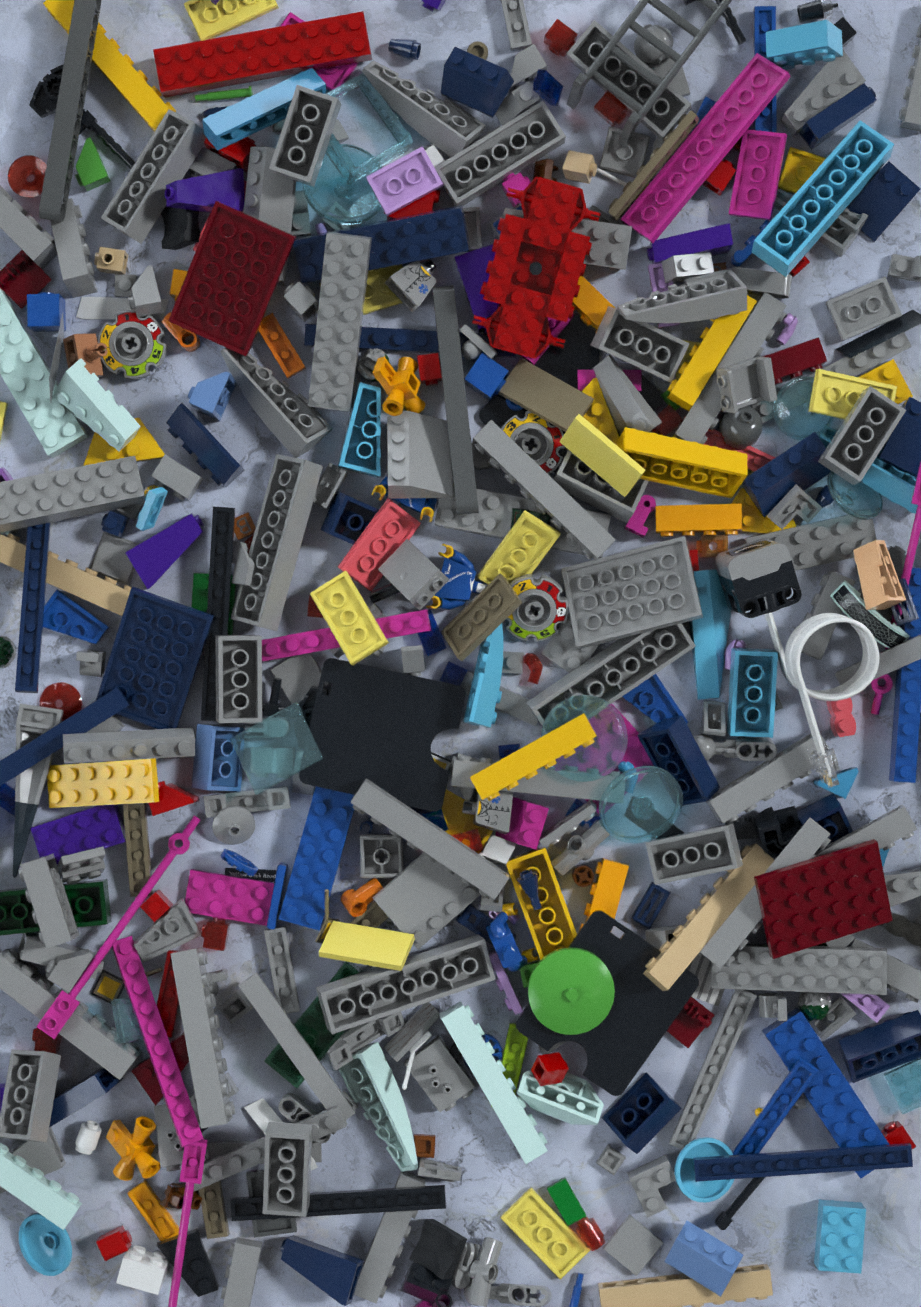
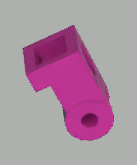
M643 495L634 514L624 527L625 530L642 538L646 535L649 528L643 525L648 515L653 512L656 506V501L652 496Z

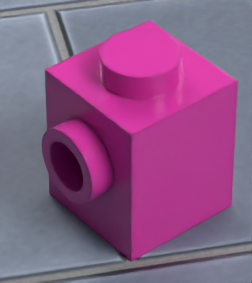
M521 172L516 175L512 173L503 179L502 190L507 195L508 187L521 191L531 182L527 176L523 177ZM507 196L513 207L521 203L518 201L519 199Z

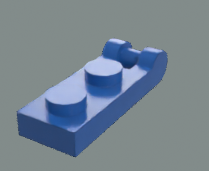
M766 220V221L759 227V229L761 230V232L766 228V226H767L771 221ZM752 234L744 243L746 247L734 253L731 258L733 266H741L753 254V243L759 234L757 236Z

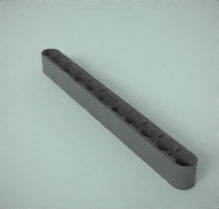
M101 0L74 1L39 206V216L41 219L63 222L65 218Z
M454 285L433 287L457 515L479 513Z

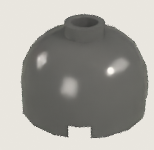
M745 406L739 408L737 413L725 412L719 422V433H722L726 444L733 448L745 449L747 446H753L762 433L763 422L755 409Z

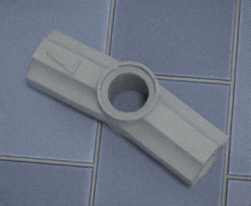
M484 1237L478 1260L473 1261L470 1268L472 1284L468 1303L487 1307L491 1284L496 1281L498 1276V1266L496 1264L503 1245L501 1241Z

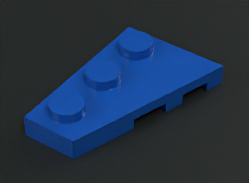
M58 589L44 606V628L94 644H98L109 629V626Z
M654 674L622 696L656 724L664 719L681 715L686 724L689 723L657 674Z

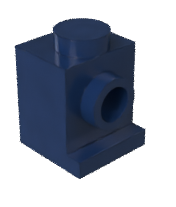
M109 511L102 519V531L122 538L130 518Z

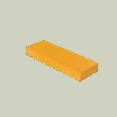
M146 1179L127 1192L160 1241L178 1235L179 1226L168 1210L161 1205L160 1199Z

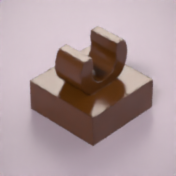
M550 159L536 161L533 179L537 176L557 181V178L552 177V171H558V167L553 165L554 161Z

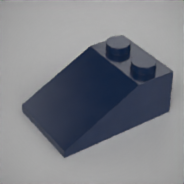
M888 161L847 209L853 213L860 215L865 213L868 215L860 231L875 242L921 188Z
M909 397L901 406L906 412L884 444L878 459L917 478L921 461V402Z
M337 491L320 530L354 545L379 509Z
M833 793L797 811L801 827L809 818H812L830 833L828 838L831 841L828 845L853 832L841 804Z

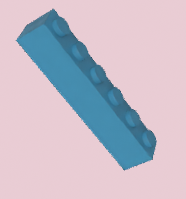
M313 68L300 72L298 75L283 80L268 89H264L251 97H247L234 105L207 116L203 119L204 135L218 151L285 119L297 85L326 94V83Z

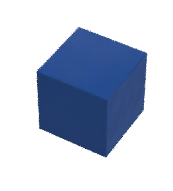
M50 292L27 294V326L32 331H59L62 313L64 331H66L65 299L60 294Z
M481 353L464 378V382L469 388L490 401L495 394L498 395L500 389L505 384L509 371L484 353Z

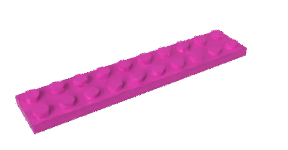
M756 53L620 220L625 225L632 226V230L651 243H654L791 77L789 72Z

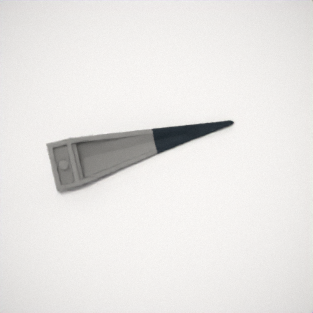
M20 704L16 722V750L61 723L63 710ZM54 753L16 776L12 874L14 878L18 874L31 831L30 828H32Z

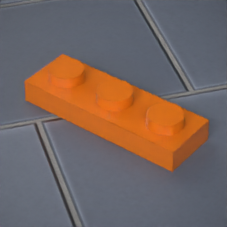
M271 313L264 317L258 331L289 379L306 369L274 314Z

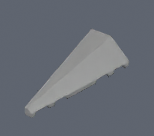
M778 189L774 207L781 211L794 195ZM846 208L818 241L839 257H842L855 240L868 215L865 213L861 215L853 213Z

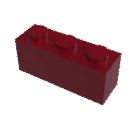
M819 337L763 356L771 358L775 385L783 383L782 379L789 376L791 380L803 376L802 372L809 369L811 373L815 372L816 369H823L822 365L827 362Z

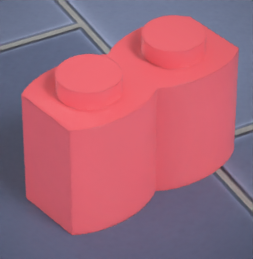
M851 697L844 700L827 701V709L831 714L830 727L834 736L845 737L855 735L856 722L851 714L853 708Z

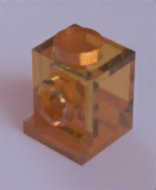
M728 535L700 536V540L696 541V550L698 549L700 558H715L719 553L727 551ZM711 542L716 544L715 550L709 548Z

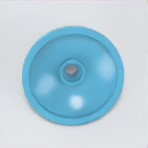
M703 1137L693 1140L682 1149L676 1160L674 1171L676 1183L685 1196L693 1201L706 1203L719 1199L730 1189L734 1179L696 1182L693 1158L733 1155L729 1147L718 1139Z
M39 1213L30 1215L22 1222L19 1229V1245L28 1264L34 1270L46 1276H56L65 1271L72 1259V1244L67 1230H62Z

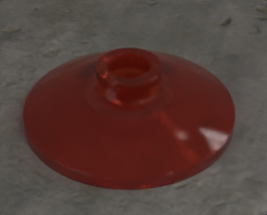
M25 155L16 159L8 171V182L11 189L19 196L25 198H34L41 195L47 164L39 157L33 155ZM30 175L34 176V180L32 182L27 181V178Z
M58 682L51 684L43 691L39 705L41 707L63 710V722L82 709V698L74 686ZM59 699L63 702L60 708L56 706V701Z

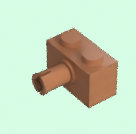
M96 333L73 334L63 339L68 369L82 358L86 363L84 367L90 374L94 372L97 377L103 376V364L100 357L106 356L108 350L102 351L107 349V346L104 343H98Z

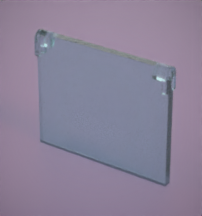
M297 702L230 739L256 795L323 759Z

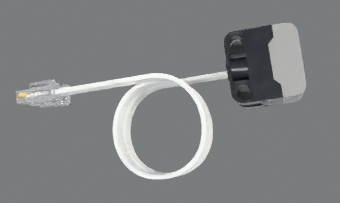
M763 538L719 553L715 557V566L727 606L747 618H755L765 614L775 650L778 652L781 670L788 682L798 689L815 744V746L807 748L812 769L819 773L821 782H825L829 788L839 785L836 771L840 770L834 748L830 750L826 743H822L808 696L823 701H838L850 698L863 691L872 682L879 667V650L873 634L865 625L847 616L837 613H822L806 619L795 628L787 641L784 654L772 612L799 602L802 596L787 546ZM791 588H792V589H793V596H792L791 598H789V599H786V598H788V597L791 596V594H792ZM846 622L852 625L860 637L863 649L862 661L855 675L844 684L832 689H807L801 673L800 656L808 638L818 629L832 623Z

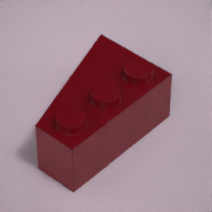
M184 1032L170 1042L180 1073L189 1062ZM149 1056L132 1069V1073L156 1106L162 1099L163 1093Z

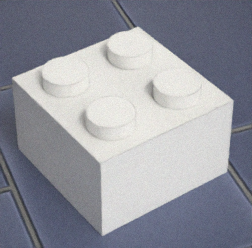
M135 1245L130 1247L123 1257L116 1283L158 1295L164 1284L170 1262L162 1252L155 1251L152 1253L146 1251V1248Z

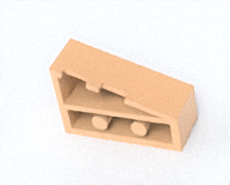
M874 540L853 550L866 610H885L906 601L885 540Z

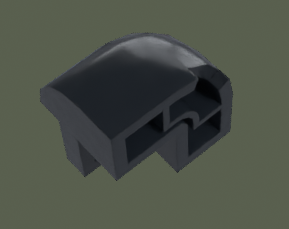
M795 805L776 811L769 807L760 812L756 817L760 843L765 854L767 853L772 857L777 858L801 829Z

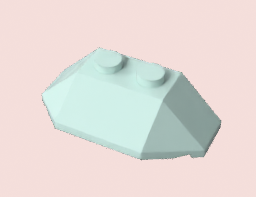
M532 1071L525 1072L517 1094L532 1109L569 1124L597 1125L604 1106L587 1080L570 1073H566L562 1083L540 1086Z

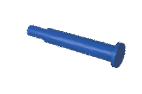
M583 1273L577 1274L569 1307H578Z

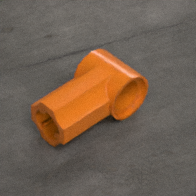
M169 312L161 323L186 351L192 352L197 350L200 346L198 335L169 322L168 320L171 312ZM194 336V341L191 344L186 345L184 343L186 337Z
M373 878L357 890L349 889L345 891L341 896V903L353 917H359L365 913L367 905L374 900L372 897L383 887L376 878Z

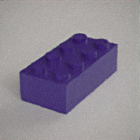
M118 804L99 805L30 828L39 856L43 857L54 853L57 864L62 856L103 846L105 849L126 842L125 825Z

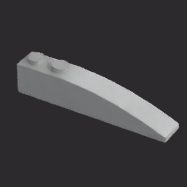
M374 60L362 70L388 105L408 125L432 145L444 151L450 158L472 145L486 126L446 98L442 101L434 96L435 92L429 89L425 92L415 86L416 82L410 79L398 78L397 72Z
M729 268L685 279V284L680 286L672 284L668 286L667 291L659 292L657 290L650 293L649 298L639 297L618 306V311L625 320L646 323H687L717 319L720 316L735 315L747 310V286Z
M228 348L221 350V354L233 378L254 411L295 458L308 452L333 429L314 407L308 406V400L300 393L298 395L288 389L289 384L285 381H282V383L272 376L273 372L267 367L264 368L258 365L257 359L250 353L248 356H244Z

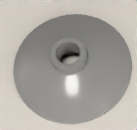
M230 806L224 808L217 813L213 820V833L218 840L225 844L235 845L243 843L252 836L255 830L254 817L251 812L243 807Z

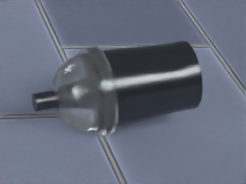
M815 0L798 5L799 21L802 23L817 19L824 20L832 14L833 8L838 7V3L832 4L830 0Z

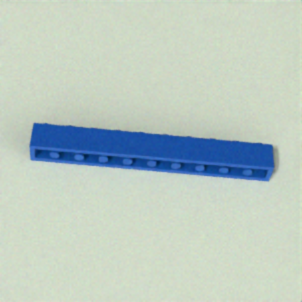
M912 568L908 585L919 619L899 626L910 636L907 640L921 634V568ZM921 659L896 670L889 780L894 782L916 783L921 711Z

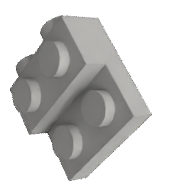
M104 846L62 856L58 863L62 882L73 884L79 882L80 878L88 877L93 879L101 876V873L105 870L103 859L106 854Z

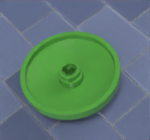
M562 948L549 953L537 963L528 982V999L534 1015L545 1027L560 1034L577 1035L594 1029L607 1017L614 1001V982L609 969L595 954L580 948Z

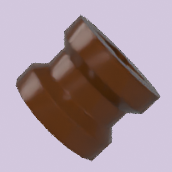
M581 864L573 869L572 878L578 886L587 887L593 882L594 873L589 866Z

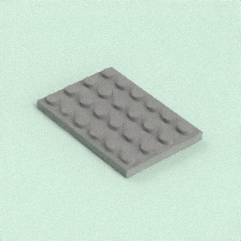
M685 536L602 557L596 561L591 560L561 568L577 649L703 618Z

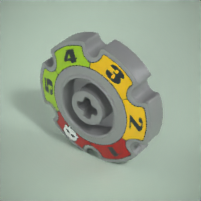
M135 310L115 314V322H106L98 337V343H104L107 346V349H104V351L108 350L106 356L100 357L102 362L115 375L124 372V377L129 380L150 376V368H159L166 357L167 345L161 343V339L165 337L163 328L150 315H147L146 318L137 317ZM133 342L137 344L136 347L132 348L128 346L129 343Z
M526 411L523 419L514 415L501 428L548 475L553 473L560 465L563 457L559 455L558 451L564 449L565 446L560 443L564 434L558 427L552 426L544 419ZM530 441H534V445L537 446L532 451H529L528 446H525Z
M526 574L514 579L510 585L523 603L506 618L508 620L506 629L512 635L524 641H527V638L530 636L535 637L536 642L553 637L559 632L557 624H564L568 616V601L566 596H560V593H562L560 584L546 575H541L539 579H534L532 574ZM534 605L537 607V610L534 611L530 606Z

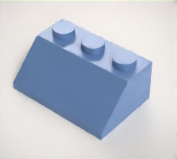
M223 372L197 382L196 387L192 386L189 391V403L196 411L220 421L237 383L229 372Z
M197 724L191 788L214 791H241L246 734L243 727Z
M686 1221L664 1262L721 1297L744 1255L691 1222Z

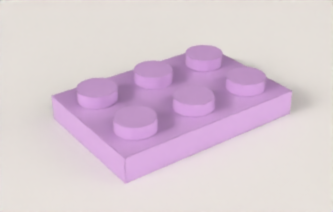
M423 146L366 177L386 216L443 186V182Z

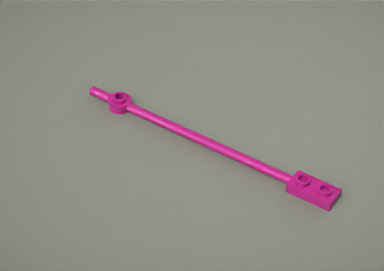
M921 461L911 504L917 505V510L901 579L906 578L908 585L921 532ZM897 604L900 615H902L901 607ZM892 616L891 624L893 622L896 624L894 616ZM889 674L883 675L871 682L872 689L875 691L871 708L872 714L879 715L883 695L888 693L893 686V681ZM879 679L886 681L883 686L877 684Z
M194 815L182 833H176L170 837L168 841L170 850L86 967L69 993L63 990L60 992L36 1026L53 1039L57 1037L81 1003L75 998L175 856L182 855L188 851L190 847L188 838L201 821L198 817ZM181 840L183 846L178 848L175 846V842Z
M204 1139L184 1147L179 1182H186L168 1307H177L194 1184H201L207 1147V1140Z

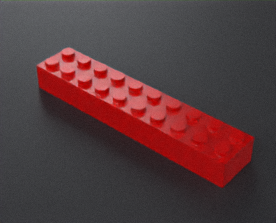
M363 11L153 49L160 91L165 98L298 74L310 68H313L315 71L372 60Z

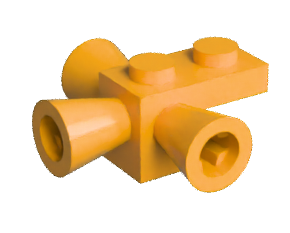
M385 356L378 358L373 370L374 377L388 395L382 404V408L389 415H401L403 405L406 411L421 413L426 406V403L417 396L421 383L414 373L418 369V363L411 357H401L398 360L397 372Z
M138 1117L133 1133L129 1132L121 1120H113L106 1138L121 1156V1160L113 1169V1173L117 1178L124 1181L131 1180L136 1164L144 1179L151 1178L159 1171L160 1163L151 1156L156 1145L149 1136L156 1129V1124L150 1118Z

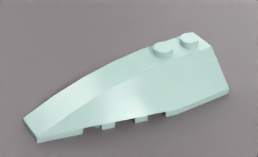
M370 1043L353 1053V1060L339 1068V1071L355 1103L359 1102L365 1110L363 1115L367 1121L371 1119L377 1128L375 1133L379 1139L381 1138L387 1143L386 1149L401 1172L416 1170L418 1162L415 1143L402 1095L379 1043Z

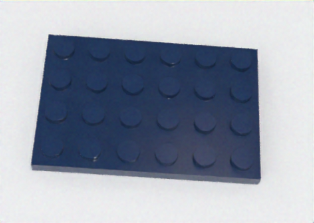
M132 587L96 700L119 687L130 705L116 714L157 729L178 728L214 616Z

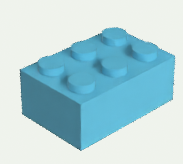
M828 20L766 32V58L782 67V69H793L795 65L800 64L810 66L814 65L815 61L821 60L831 62L836 60V57L843 56L842 30Z
M819 1199L814 1264L818 1270L861 1274L866 1208L861 1202Z

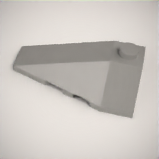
M608 355L593 368L619 435H621L625 427L651 432L662 423L611 355Z

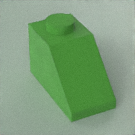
M90 137L87 138L76 164L78 174L75 177L80 187L84 186L87 191H90L111 180L94 142Z

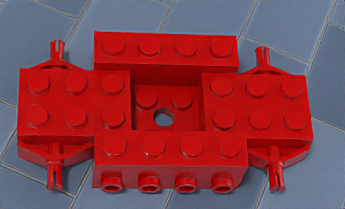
M537 176L524 190L519 191L508 187L506 197L519 199L524 218L506 214L505 218L500 217L497 228L498 231H501L499 240L494 239L491 252H495L493 261L489 260L486 273L489 274L488 282L483 281L480 294L484 295V300L501 305L489 318L474 315L473 319L481 320V322L472 321V324L486 328L490 347L536 359L548 345L557 346L562 349L564 347L563 344L556 343V341L565 344V339L551 335L547 317L567 322L568 318H572L575 307L572 306L573 298L578 296L580 289L578 280L580 276L583 277L586 264L583 262L585 255L589 256L592 243L589 242V236L571 231L582 219L587 218L598 222V217H600V212L591 211L586 208L583 189ZM533 262H538L542 266V271L538 275L532 274L529 270Z

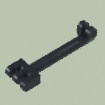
M765 1177L753 1178L725 1212L722 1211L715 1219V1224L720 1230H725L733 1221L731 1218Z

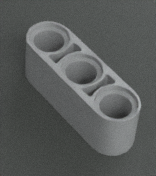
M741 267L731 268L736 276L747 286V294L762 296L766 292L774 298L782 299L789 298L792 276L789 274L785 277L777 272Z
M293 1093L285 1094L279 1102L278 1108L280 1113L292 1123L301 1121L300 1115L308 1114L310 1117L318 1114ZM290 1100L294 1103L295 1107L287 1109L284 1107L283 1102ZM331 1134L314 1141L320 1144L326 1143L330 1139Z

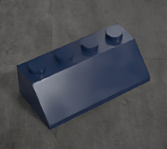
M183 403L176 408L166 422L170 426L168 432L175 439L178 437L184 442L182 447L190 455L194 452L199 458L196 462L204 470L208 468L213 473L211 478L218 486L223 484L227 487L245 470Z
M816 432L747 476L742 482V486L763 517L768 515L796 484L804 491L833 472L818 462L826 447Z
M682 715L664 719L637 735L676 807L707 802L720 789V785Z
M918 1010L907 1012L900 1017L886 1020L882 1024L865 1028L861 1032L847 1035L838 1040L840 1051L852 1082H858L921 1057V1015Z

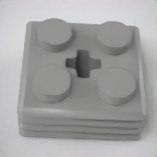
M362 834L360 836L361 878H395L404 870L403 837L396 838L392 834ZM380 850H383L384 854L388 855V857L384 858L383 862L380 861V858L376 857Z

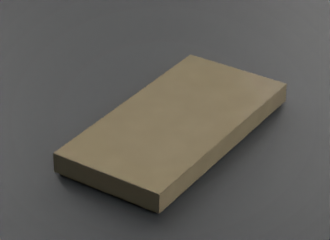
M522 358L509 374L505 384L498 393L565 432L578 414L582 417L585 415L594 398Z
M499 574L441 631V634L456 657L463 661L523 602L502 574Z

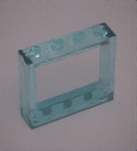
M364 73L331 90L326 95L339 99L351 91L360 88L398 144L356 167L332 133L326 154L347 185L406 153L413 144L411 134L404 129L398 115L393 113L388 103L373 87Z

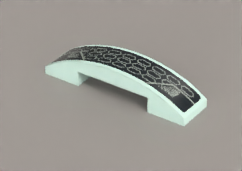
M844 580L830 595L833 601L849 618L865 625L873 634L875 640L883 646L891 648L910 637L894 622L892 624L888 622L876 610H866L864 600L860 597L861 593Z

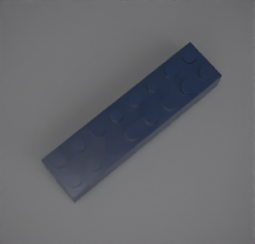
M462 205L329 231L372 237L368 270L466 252L471 248ZM328 232L295 239L293 246L301 283L322 280L326 234Z

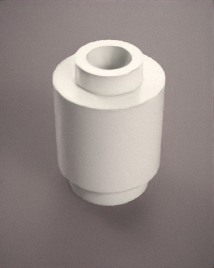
M88 1120L81 1124L75 1141L76 1151L90 1155L96 1149L102 1131L97 1122Z

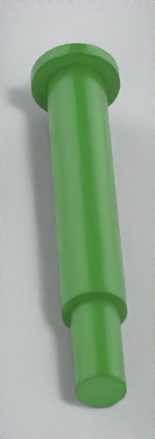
M249 86V88L208 92L207 94L195 95V101L253 96L252 86Z

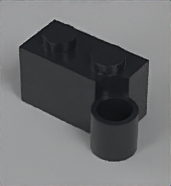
M412 1262L400 1291L432 1304V1307H442L438 1301L444 1302L446 1307H451L452 1298L447 1294L452 1278L442 1280L429 1269Z

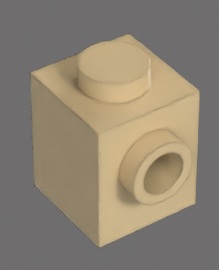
M568 150L562 170L565 179L590 184L591 178L596 175L597 164H595L593 155Z
M100 247L99 253L96 252L94 264L97 265V269L100 272L125 275L128 254L125 250Z

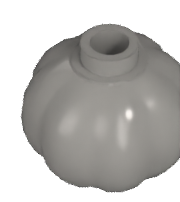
M651 24L644 26L646 30L670 48L673 47V36L667 28L660 25L652 26ZM637 34L634 52L641 61L648 64L658 62L661 65L669 59V57Z

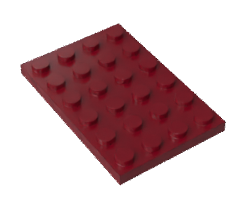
M215 201L168 321L241 355L248 356L296 236L224 203Z
M875 839L754 877L769 953L773 959L893 921L878 841Z

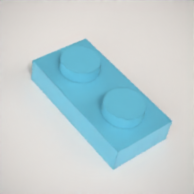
M163 487L147 492L144 506L138 514L136 527L141 531L155 526L168 493Z

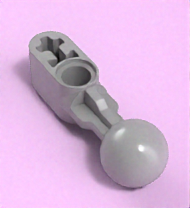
M704 734L694 736L706 761L711 759L714 754L724 755L726 758H740L744 761H769L777 754V748L769 737L741 736L737 739L714 742L711 737ZM749 745V749L746 752H740V747ZM768 745L769 748H766V751L763 752L762 749H765V746Z
M472 1279L469 1285L464 1288V1297L467 1301L469 1299ZM501 1283L499 1286H491L489 1299H496L500 1303L537 1307L548 1304L552 1297L548 1287L529 1284ZM517 1288L524 1292V1298L521 1301L517 1300L514 1295ZM540 1290L541 1294L545 1295V1298L541 1299V1301L538 1297L530 1298V1294L540 1293Z

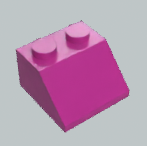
M513 797L509 832L507 834L496 832L495 836L537 850L549 808Z

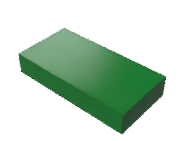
M566 1177L547 1187L567 1226L586 1217V1213Z

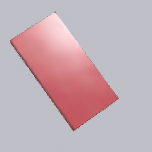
M387 498L338 565V568L343 572L347 571L350 577L369 591H372L383 577L378 568L406 539L410 540L421 523Z

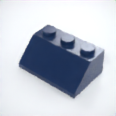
M454 47L444 64L440 93L493 118L514 80L507 69Z
M646 1072L602 1119L625 1146L638 1154L682 1108Z

